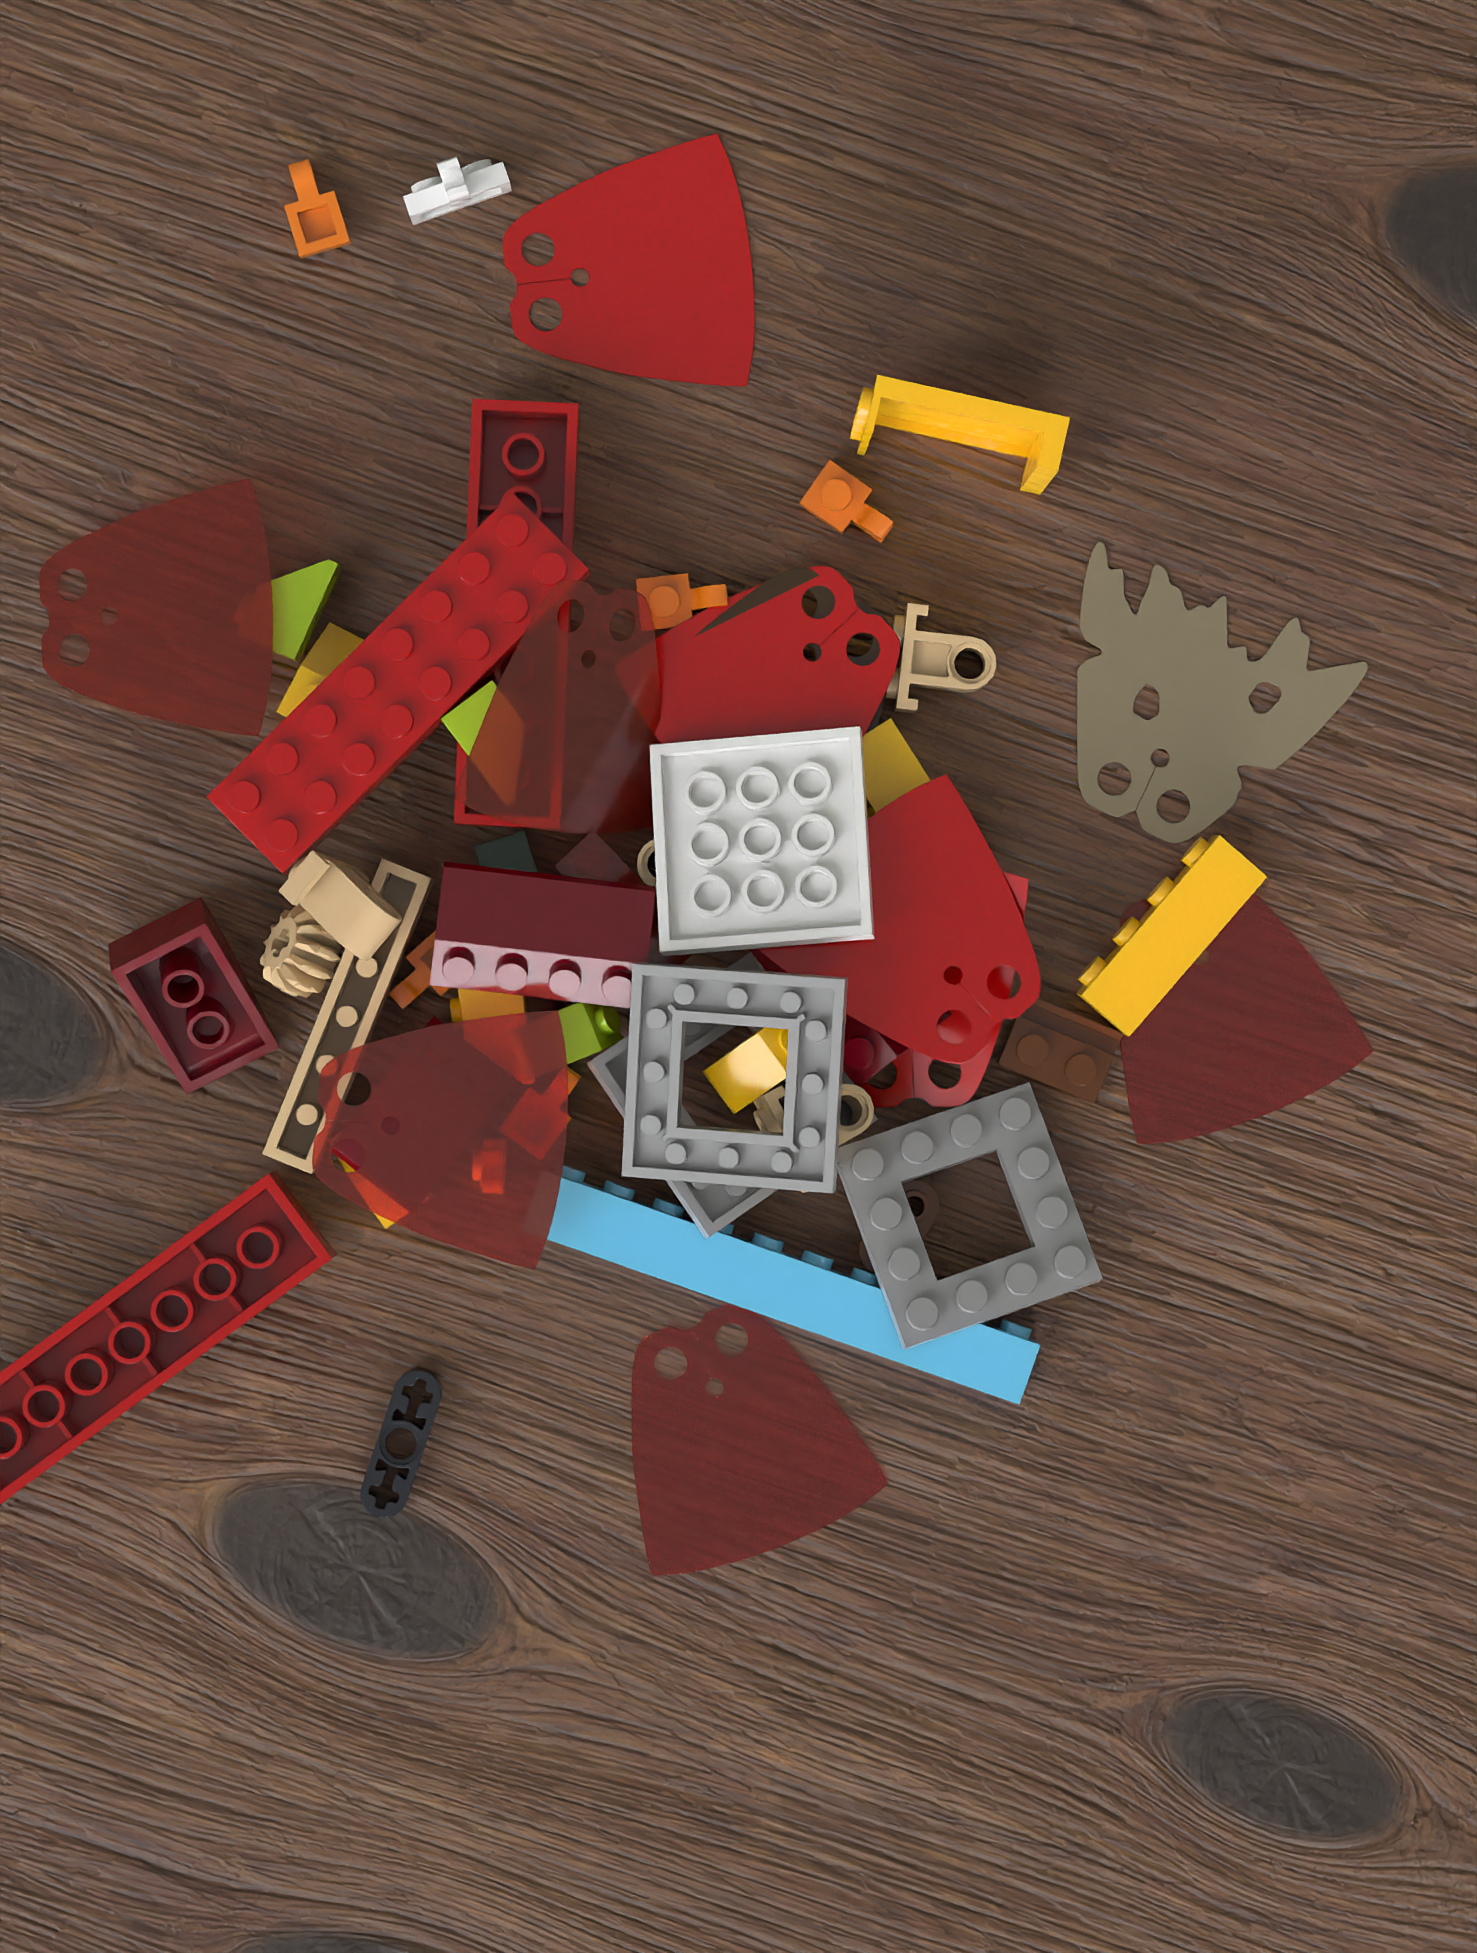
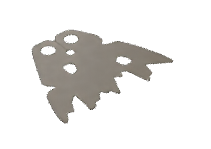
M1098 542L1091 553L1086 570L1079 623L1080 631L1085 641L1100 648L1102 651L1100 655L1087 659L1077 670V773L1081 795L1090 806L1111 816L1120 817L1136 810L1139 823L1144 831L1166 842H1184L1203 831L1233 807L1237 801L1238 793L1242 789V782L1237 770L1239 766H1258L1274 770L1302 748L1348 700L1365 676L1368 664L1363 661L1309 671L1306 669L1310 639L1301 632L1300 622L1296 617L1286 624L1267 653L1260 660L1248 661L1246 646L1229 648L1227 645L1226 597H1220L1211 607L1207 608L1204 605H1198L1192 610H1187L1181 590L1170 584L1168 573L1164 567L1159 565L1153 567L1148 589L1140 603L1138 612L1134 615L1124 597L1122 569H1109L1105 544ZM1268 682L1280 688L1281 697L1267 713H1256L1249 702V696L1257 684ZM1145 684L1153 686L1159 695V713L1150 720H1145L1133 712L1135 698ZM1157 749H1164L1169 754V762L1164 767H1156L1151 761V755ZM1108 763H1121L1130 772V786L1121 795L1113 796L1106 794L1098 784L1099 771ZM1166 791H1181L1189 800V814L1179 823L1166 822L1157 812L1158 799Z

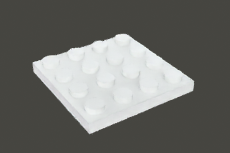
M860 726L650 745L659 949L663 956L875 939L863 736Z

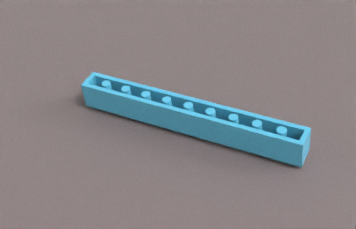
M556 1163L554 1171L543 1168L521 1229L522 1231L1020 1405L1040 1348V1344L1036 1340L1029 1338L1032 1331L1031 1328L1006 1319H1002L1000 1327L983 1322L903 1350L876 1274L854 1267L851 1275L831 1269L834 1260L824 1255L804 1249L803 1255L800 1258L783 1252L784 1242L773 1237L755 1232L751 1241L734 1235L732 1232L735 1225L729 1223L711 1237L705 1239L694 1221L683 1217L685 1208L681 1205L657 1197L653 1206L634 1200L633 1197L636 1190L609 1180L605 1181L603 1188L583 1182L586 1175L585 1172L561 1163Z

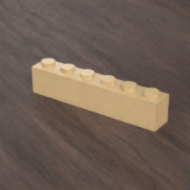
M383 858L381 859L371 886L399 913L402 921L368 961L358 958L345 948L263 1150V1155L310 1174L317 1171L435 879Z

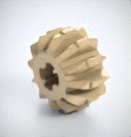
M301 905L295 906L291 911L284 910L280 915L279 923L271 925V934L263 942L266 946L265 952L260 958V964L264 966L263 978L271 982L274 987L292 996L299 995L307 998L313 992L320 993L324 988L325 980L334 977L333 969L341 961L338 955L343 946Z

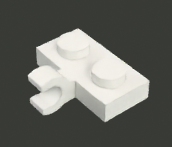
M456 156L436 163L441 177H432L417 182L411 186L413 193L405 195L403 198L412 224L415 225L508 193L512 189L503 162L492 165L490 159L471 163L461 169Z

